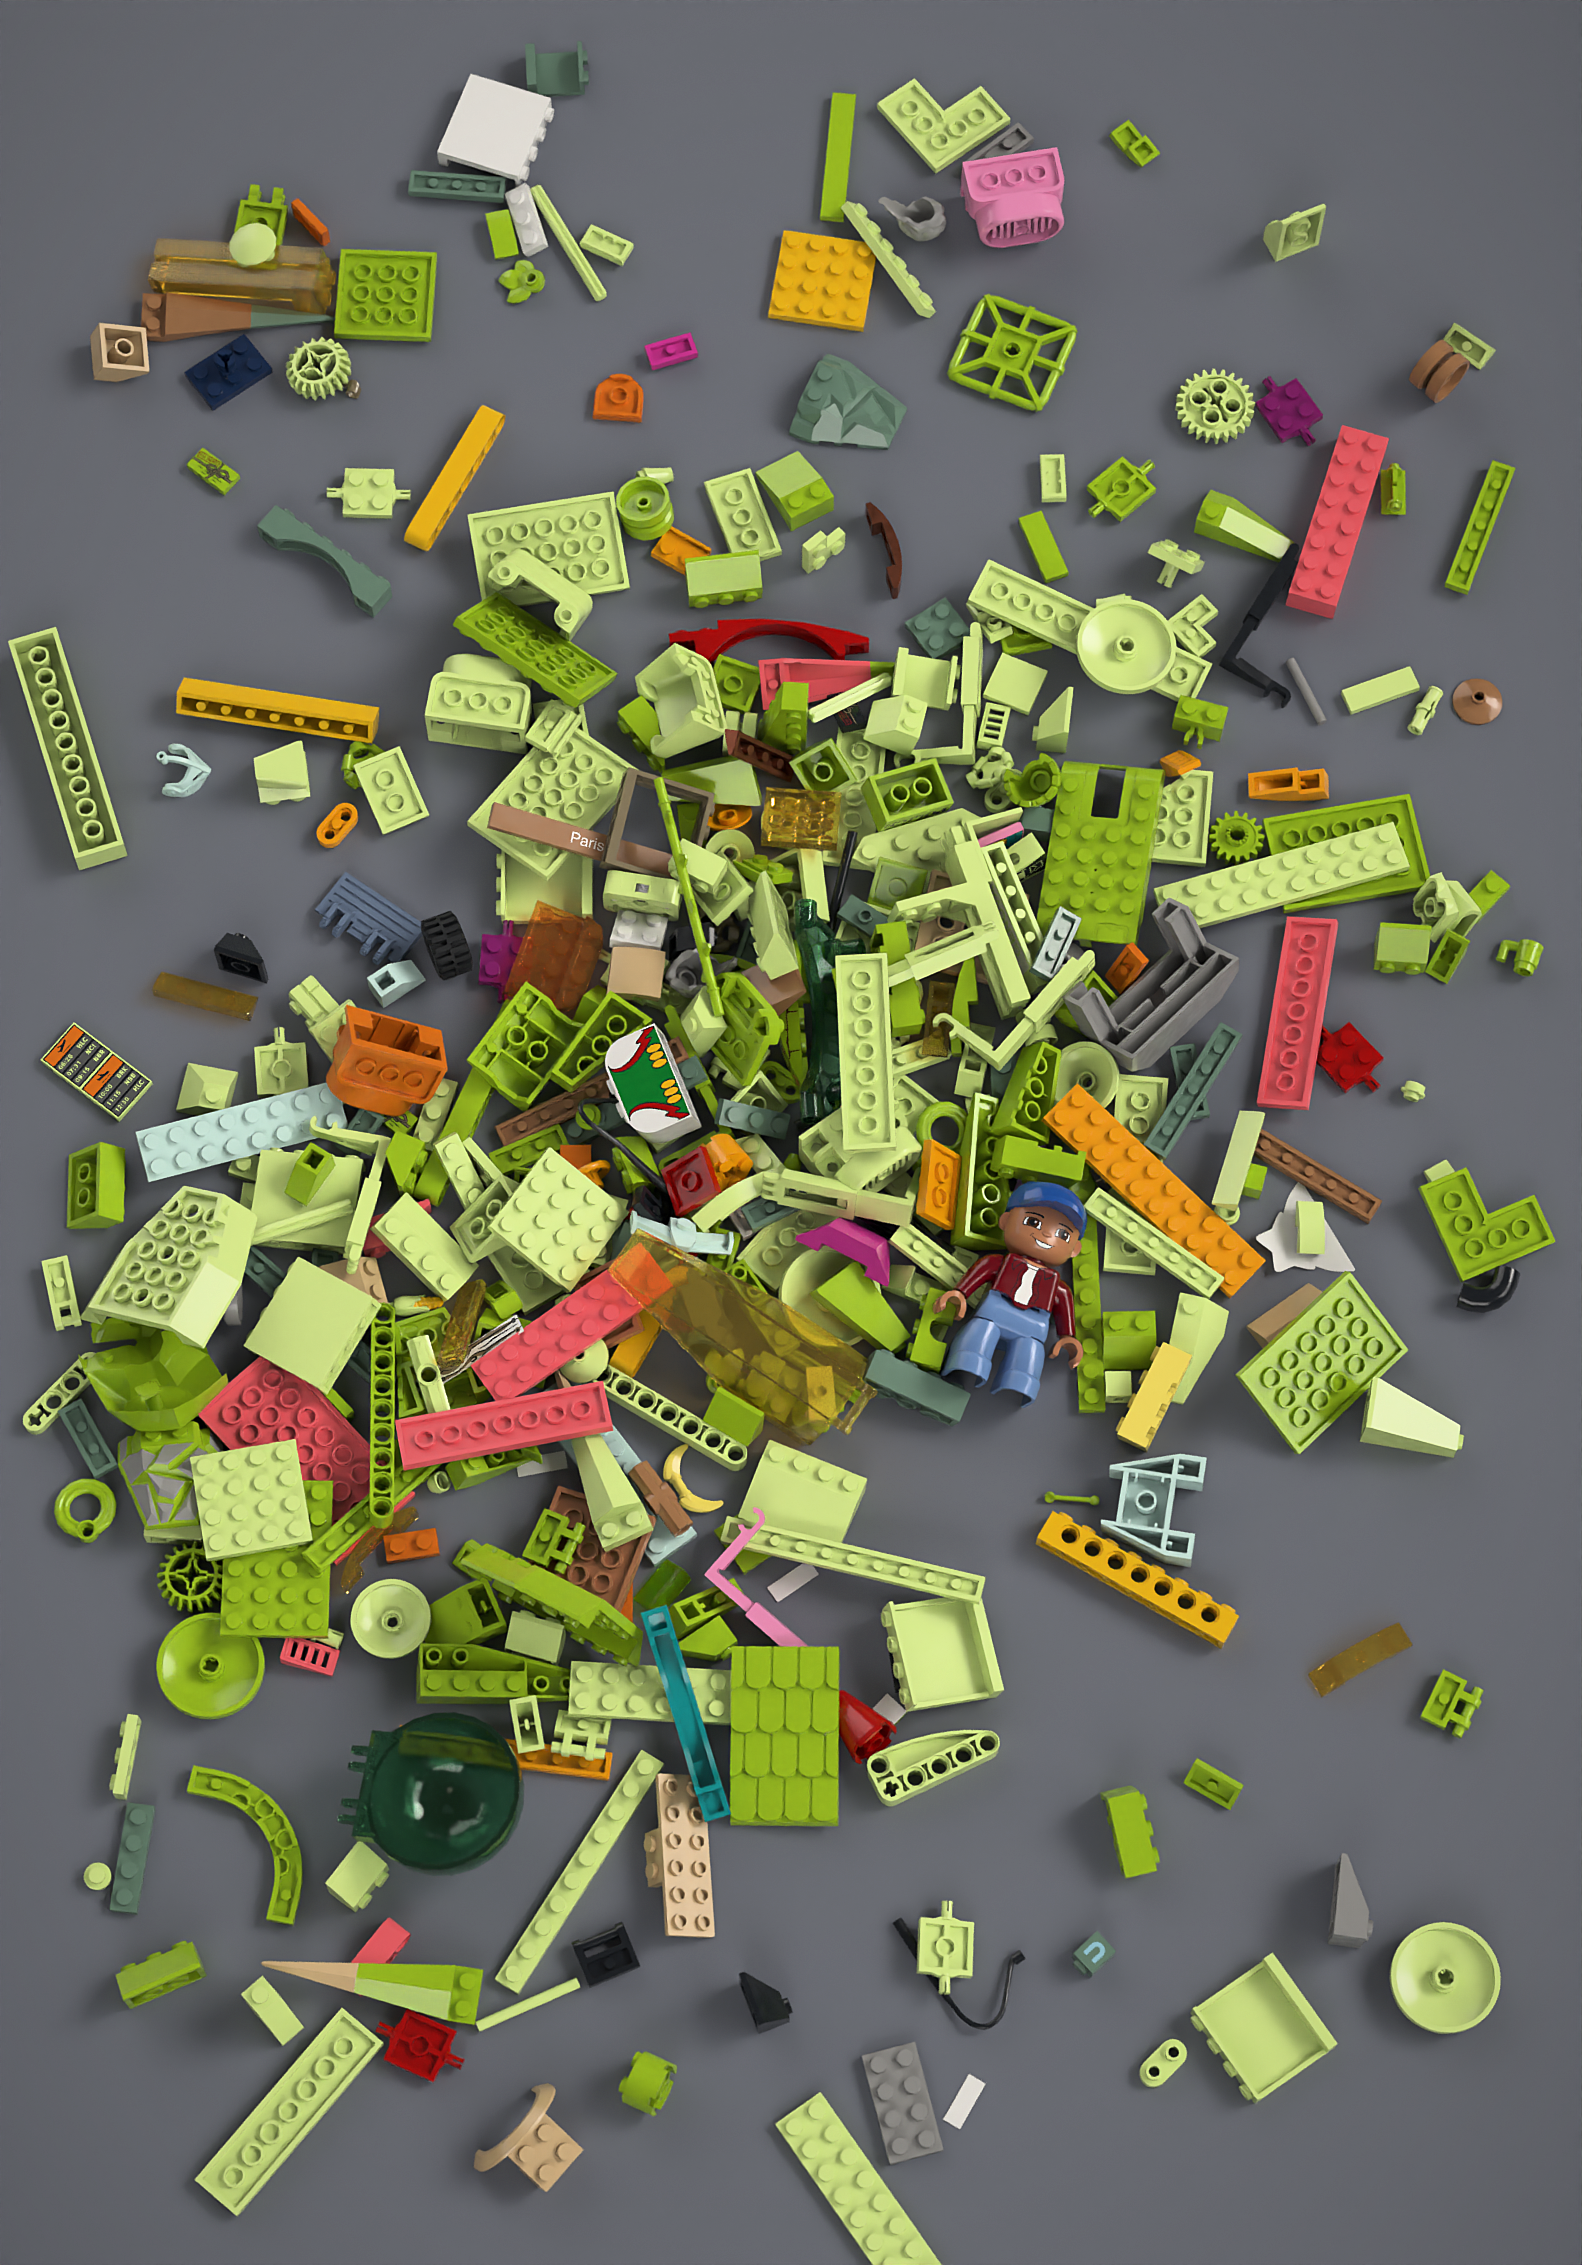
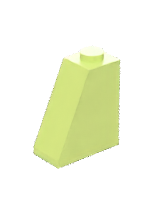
M263 1976L241 1994L248 2006L282 2046L304 2028Z

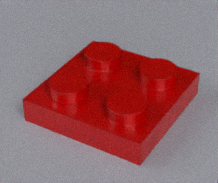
M697 1147L661 1170L677 1216H685L722 1193L706 1147Z

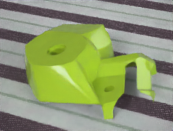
M113 1317L105 1319L102 1324L90 1323L93 1344L135 1339L137 1344L135 1346L124 1345L101 1351L86 1360L82 1359L78 1354L86 1376L107 1411L124 1424L139 1431L181 1429L193 1420L228 1385L227 1374L223 1376L220 1374L208 1354L206 1345L204 1348L183 1344L173 1331H163L160 1328Z

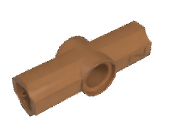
M647 1460L633 1467L628 1476L643 1494V1499L652 1513L661 1518L674 1537L685 1533L693 1525V1521L677 1502L678 1498L666 1482H662Z

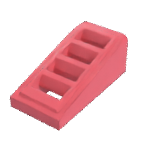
M286 1638L280 1655V1661L285 1665L333 1677L340 1650L303 1638ZM293 1645L298 1646L295 1657L290 1656ZM304 1648H307L308 1652L306 1655L305 1661L301 1660V1656ZM318 1651L316 1664H312L314 1652ZM325 1654H329L326 1668L321 1667Z

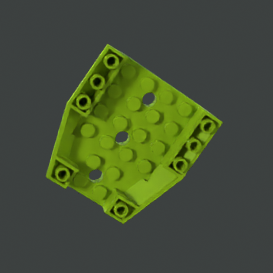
M488 1543L461 1560L460 1563L468 1569L466 1574L478 1581L482 1577L489 1581L494 1579L491 1587L498 1592L497 1598L510 1605L514 1601L544 1619L546 1617L561 1621V1625H564L566 1631L572 1633L570 1638L584 1645L585 1641L593 1644L591 1649L605 1656L608 1652L614 1655L612 1659L625 1667L628 1663L638 1667L643 1631L605 1600L541 1567L532 1566L519 1557L515 1558L508 1552Z

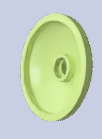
M1086 1041L1073 1043L1062 1049L1054 1106L1078 1083L1103 1108H1106L1114 1098L1119 1085V1068L1113 1055L1103 1046ZM1092 1080V1085L1087 1087V1082Z
M398 1579L381 1580L365 1588L355 1600L351 1611V1628L359 1645L368 1653L386 1659L400 1658L412 1653L419 1647L420 1643L424 1642L431 1625V1611L425 1596L414 1585ZM391 1619L398 1621L394 1627L388 1626V1622Z

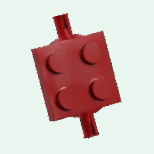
M1350 1022L1332 1034L1322 1024L1320 1037L1324 1041L1318 1049L1316 1063L1345 1093L1362 1082L1372 1092H1375L1376 1089L1378 1090L1381 1085L1371 1074L1374 1068L1384 1060V1057Z
M406 2009L401 2022L395 2028L381 2021L378 2024L379 2027L376 2028V2033L378 2032L390 2038L389 2048L383 2060L434 2083L440 2069L445 2064H449L459 2070L463 2067L462 2064H464L465 2059L451 2054V2045L457 2031Z

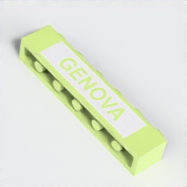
M1001 841L982 847L981 851L993 880L990 884V889L1030 995L1040 993L1049 983L1032 974L1029 970L1044 938L1004 842Z

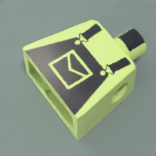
M1032 832L1007 849L1020 883L1045 870L1047 860L1045 852Z

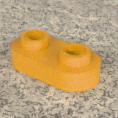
M341 803L331 811L317 828L316 834L320 845L325 848H334L341 843L358 822L356 808L350 803ZM349 816L350 819L347 821H343L342 817ZM328 834L334 835L332 839L326 838Z

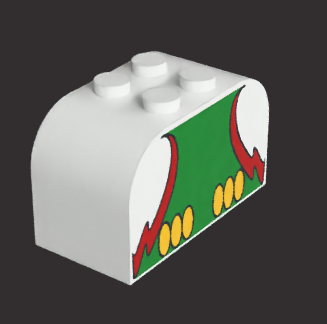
M655 1023L616 1040L610 1046L605 1058V1066L610 1078L606 1081L611 1094L615 1095L616 1099L619 1100V1103H616V1107L621 1118L624 1117L626 1123H629L641 1137L649 1142L660 1144L669 1142L702 1127L666 1037Z

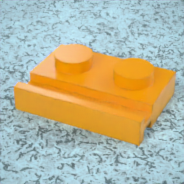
M671 526L651 551V557L685 576V559L710 556L712 549Z

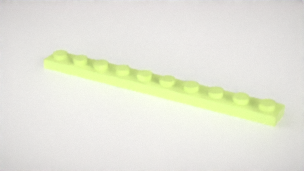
M727 1516L720 1540L721 1544L729 1546L741 1533L738 1525H744L746 1529H752L756 1523ZM764 1524L743 1548L977 1605L980 1604L986 1577Z
M641 1749L495 1977V1981L519 1995L656 1780L655 1776L663 1769V1762Z

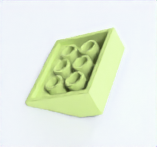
M769 1440L739 1512L738 1519L757 1523L759 1515L753 1512V1507L763 1511L765 1515L764 1525L843 1543L865 1493L867 1478Z

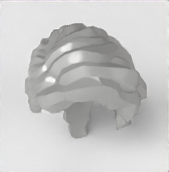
M881 197L878 200L880 204L884 205L885 210L889 211L896 218L899 228L903 233L916 241L934 239L946 227L944 207L934 199L922 197L918 201H912L907 207L896 200L891 201L886 197Z
M697 948L682 952L670 965L665 979L670 982L671 988H674L685 998L694 999L701 988L706 986V983L701 981L703 969ZM710 956L714 975L732 972L737 966L738 959L733 957L731 960L720 964L715 958Z

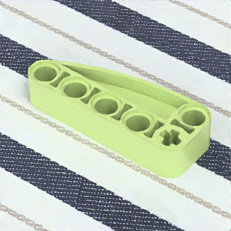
M987 1730L949 1731L911 1739L870 1756L867 1761V1776L882 1804L895 1806L993 1759L998 1753L1000 1740L996 1733ZM983 1740H990L995 1747L990 1751H985L980 1747V1743ZM961 1751L967 1752L970 1755V1760L960 1762L957 1760L956 1754ZM876 1762H881L886 1766V1770L883 1773H876L872 1770L871 1766ZM935 1763H942L946 1767V1771L942 1774H936L932 1770V1766ZM915 1774L921 1777L922 1783L914 1786L907 1779L910 1775ZM886 1787H891L892 1790L896 1788L895 1796L885 1795Z

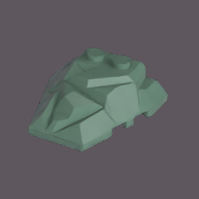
M827 354L823 357L822 361L818 362L799 400L797 413L793 419L789 435L811 444H819V441L834 442V446H842V443L857 444V448L888 450L907 412V407L851 362Z

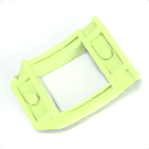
M758 1134L735 1139L753 1161L752 1168L757 1174L732 1185L714 1199L688 1213L704 1233H709L708 1229L719 1219L723 1221L739 1207L760 1196L763 1189V1174L765 1172L782 1174L784 1168L786 1169Z

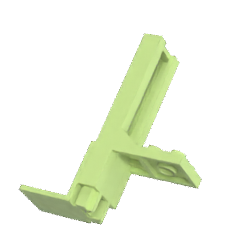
M1022 807L965 822L964 826L951 827L949 831H945V839L940 840L946 857L944 865L952 887L898 901L895 903L887 919L888 923L906 920L907 928L913 925V922L922 920L923 923L936 919L937 916L966 923L968 928L988 921L994 922L1000 937L985 944L987 951L979 954L978 957L1001 1020L1016 1016L1026 1007V1003L1029 1002L1031 997L991 892L990 884L993 880L977 839L1018 822L1023 814Z

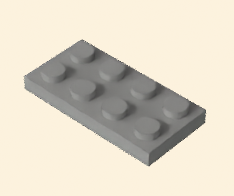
M915 2042L862 2055L889 2164L892 2165L942 2152L944 2149Z

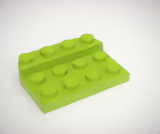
M720 973L715 978L717 986L720 987L719 994L725 1013L723 1018L728 1027L711 1047V1050L742 1086H751L769 1045L778 1044L780 1034L784 1030V1022L778 1018L773 1007L742 973Z

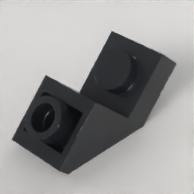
M701 923L705 940L711 944L712 949L717 943V932H714V923ZM691 925L679 927L670 935L669 960L674 961L682 952L697 948Z

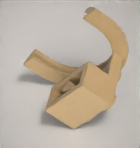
M548 2083L533 2087L531 2091L536 2093V2098L531 2109L519 2125L502 2142L488 2151H481L479 2149L475 2153L474 2168L480 2172L487 2171L505 2157H508L539 2189L547 2192L579 2156L583 2149L546 2114L556 2091L555 2087Z

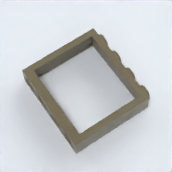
M630 767L623 773L600 868L674 879L673 877L616 860L634 786L639 785L656 791L653 780L659 778V776ZM663 778L668 795L700 804L690 842L702 847L703 840H707L710 832V826L707 823L709 817H712L715 811V803L713 802L715 794Z

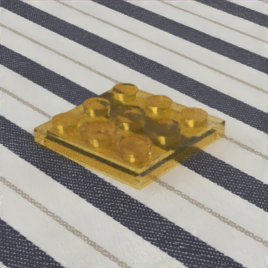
M766 787L761 846L837 851L842 792Z

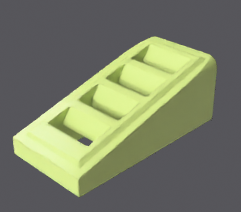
M986 703L977 740V749L989 751L992 746H1003L1011 707ZM990 710L1002 712L1004 716L990 714ZM988 718L1002 721V724L988 721ZM988 726L1000 729V732L986 729V727ZM985 734L993 735V736H998V739L989 738V737H984V736H985Z

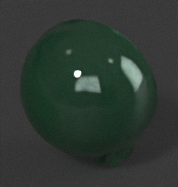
M456 1712L432 1713L415 1718L392 1732L372 1730L369 1746L352 1745V1754L367 1757L366 1763L349 1762L347 1768L354 1772L363 1773L359 1799L342 1798L340 1805L345 1808L356 1809V1815L339 1814L337 1822L353 1825L351 1836L356 1841L376 1843L389 1858L405 1868L431 1876H454L475 1870L492 1860L507 1845L517 1829L524 1808L525 1790L520 1763L509 1743L492 1726L476 1717Z

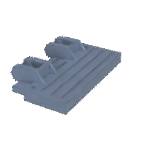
M347 872L341 876L315 909V912L323 916L319 922V927L322 929H326L337 915L341 917L332 930L331 935L338 938L348 925L352 924L347 933L363 943L360 949L362 956L366 957L378 942L382 944L373 956L372 962L376 965H379L390 951L392 953L387 958L388 961L391 963L400 962L422 936L421 922Z

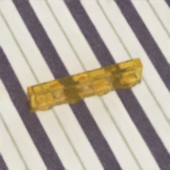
M483 1279L465 1283L460 1287L437 1359V1364L442 1369L464 1363L488 1286Z

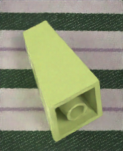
M1375 1377L1372 1378L1366 1394L1360 1442L1454 1458L1457 1450L1462 1449L1464 1435L1459 1434V1424L1383 1380Z

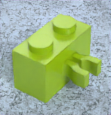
M1180 695L1172 729L1186 733L1183 744L1187 746L1189 739L1193 738V735L1197 736V748L1199 749L1202 748L1204 738L1220 742L1229 707Z

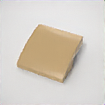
M613 947L606 995L611 990L623 999L631 1000L633 997L658 1002L661 997L666 952L637 947Z

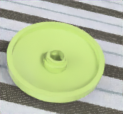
M1117 599L1097 606L1085 617L1077 635L1076 653L1083 671L1097 685L1119 694H1137L1154 688L1168 675L1176 655V639L1169 622L1156 609L1140 601Z
M823 1246L819 1251L810 1249L791 1262L784 1272L780 1283L779 1306L786 1325L798 1339L818 1349L839 1350L852 1346L863 1338L813 1299L809 1293L855 1260L828 1246ZM858 1262L860 1266L863 1268V1270L866 1272L868 1267ZM871 1279L873 1284L881 1293L880 1284Z
M1440 1922L1416 1929L1399 1945L1391 1962L1390 1987L1398 2007L1414 2024L1434 2033L1454 2034L1476 2026L1490 2013L1500 1991V1969L1492 1949L1477 1933L1459 1924Z

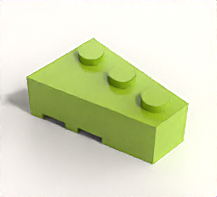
M1005 1135L995 1141L990 1170L998 1172V1175L1003 1178L1022 1180L1023 1184L1029 1181L1049 1182L1069 1188L1082 1180L1087 1152L1079 1150L1076 1155L1062 1152L1061 1146L1054 1145V1149L1051 1150L1039 1147L1037 1141Z

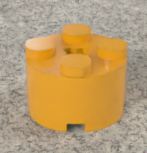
M729 1134L714 1135L710 1137L711 1142L706 1145L704 1143L699 1145L707 1148L722 1192L744 1180L753 1166V1161Z

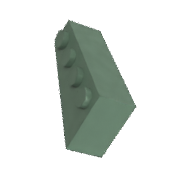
M877 1349L864 1359L854 1382L855 1387L862 1390L863 1386L874 1391L873 1396L884 1399V1397L895 1398L898 1405L906 1409H916L918 1407L920 1408V1414L952 1427L960 1422L971 1393L965 1391V1387L954 1382L947 1383L941 1380L942 1377L939 1374L931 1371L926 1373L918 1369L917 1364L908 1360L901 1361L895 1358L892 1352L885 1349Z

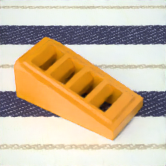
M1182 750L1173 752L1160 759V764L1166 772V777L1182 775L1201 765L1198 758Z

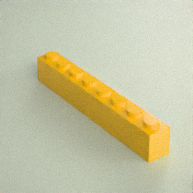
M185 677L177 690V714L365 743H373L378 731L379 707Z

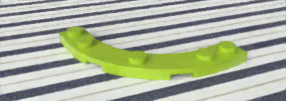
M193 1765L187 1788L188 1794L224 1801L237 1807L250 1816L265 1834L273 1853L275 1867L273 1892L266 1920L294 1926L302 1891L303 1865L299 1843L286 1815L269 1795L251 1784V1782L234 1774Z

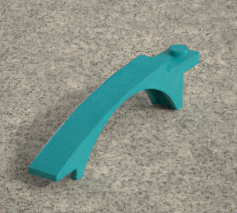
M667 1605L642 1612L641 1616L666 1692L704 1820L708 1822L730 1815L729 1805Z

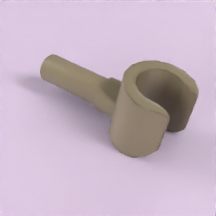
M350 380L348 384H342L343 387L347 388L345 394L353 399L359 398L361 388L356 380Z

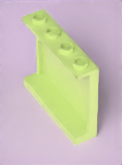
M501 850V854H497V869H501V877H496V891L501 892V900H496V915H501L502 924L504 920H508V924L509 920H512L514 924L593 923V859L572 853L551 878L546 881L503 850Z
M280 1148L261 1150L251 1209L258 1216L255 1229L345 1199L351 1200L354 1212L253 1246L312 1251L313 1248L344 1254L347 1237L359 1200L362 1173L366 1171L363 1159L355 1155H346L344 1158L335 1157L332 1154L336 1166L309 1204L304 1206L284 1192L295 1163L304 1151L295 1150L292 1153L284 1152Z
M298 1257L289 1266L287 1276L282 1284L275 1289L268 1307L262 1310L257 1325L248 1333L244 1347L251 1353L261 1356L327 1395L380 1309L381 1304L372 1296Z
M943 1597L894 1605L893 1601H890L882 1609L881 1622L887 1628V1647L889 1652L893 1654L894 1676L899 1679L901 1687L899 1689V1698L901 1703L905 1704L906 1712L995 1698L1004 1691L982 1597L979 1605Z
M1273 1953L1197 2007H1193L1190 2012L1192 2014L1190 2020L1199 2032L1204 2031L1208 2037L1206 2042L1215 2055L1220 2054L1225 2061L1222 2065L1231 2078L1234 2076L1241 2084L1239 2090L1248 2101L1252 2099L1254 2104L1330 2052L1338 2044Z

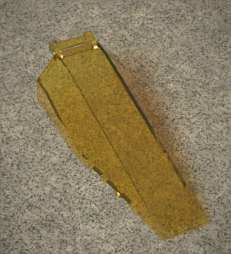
M639 1228L636 1229L607 1270L660 1323V1326L672 1335L678 1344L696 1360L719 1386L764 1412V1419L801 1446H810L830 1425L845 1435H849L853 1430L851 1426L871 1398L874 1399L878 1393L874 1387L862 1381L868 1359L847 1343L781 1300ZM857 1388L862 1393L842 1421L837 1415Z

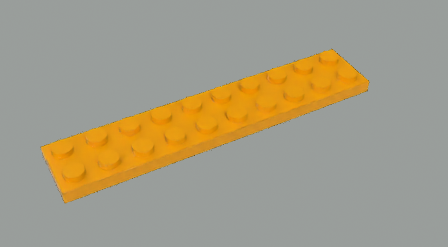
M1078 1083L1041 1120L1076 1154H1078L1079 1150L1087 1152L1085 1162L1153 1227L1222 1275L1224 1281L1218 1288L1227 1297L1231 1298L1265 1263L1266 1260Z

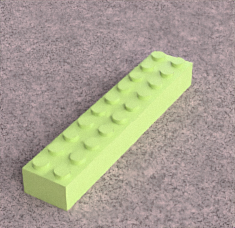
M53 627L9 640L11 653L79 870L128 856L57 628Z

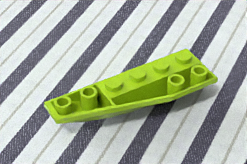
M419 1644L416 1704H510L509 1700L536 1695L537 1702L569 1700L570 1669L475 1644Z

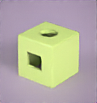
M1105 1371V1403H1129L1132 1396L1131 1371Z

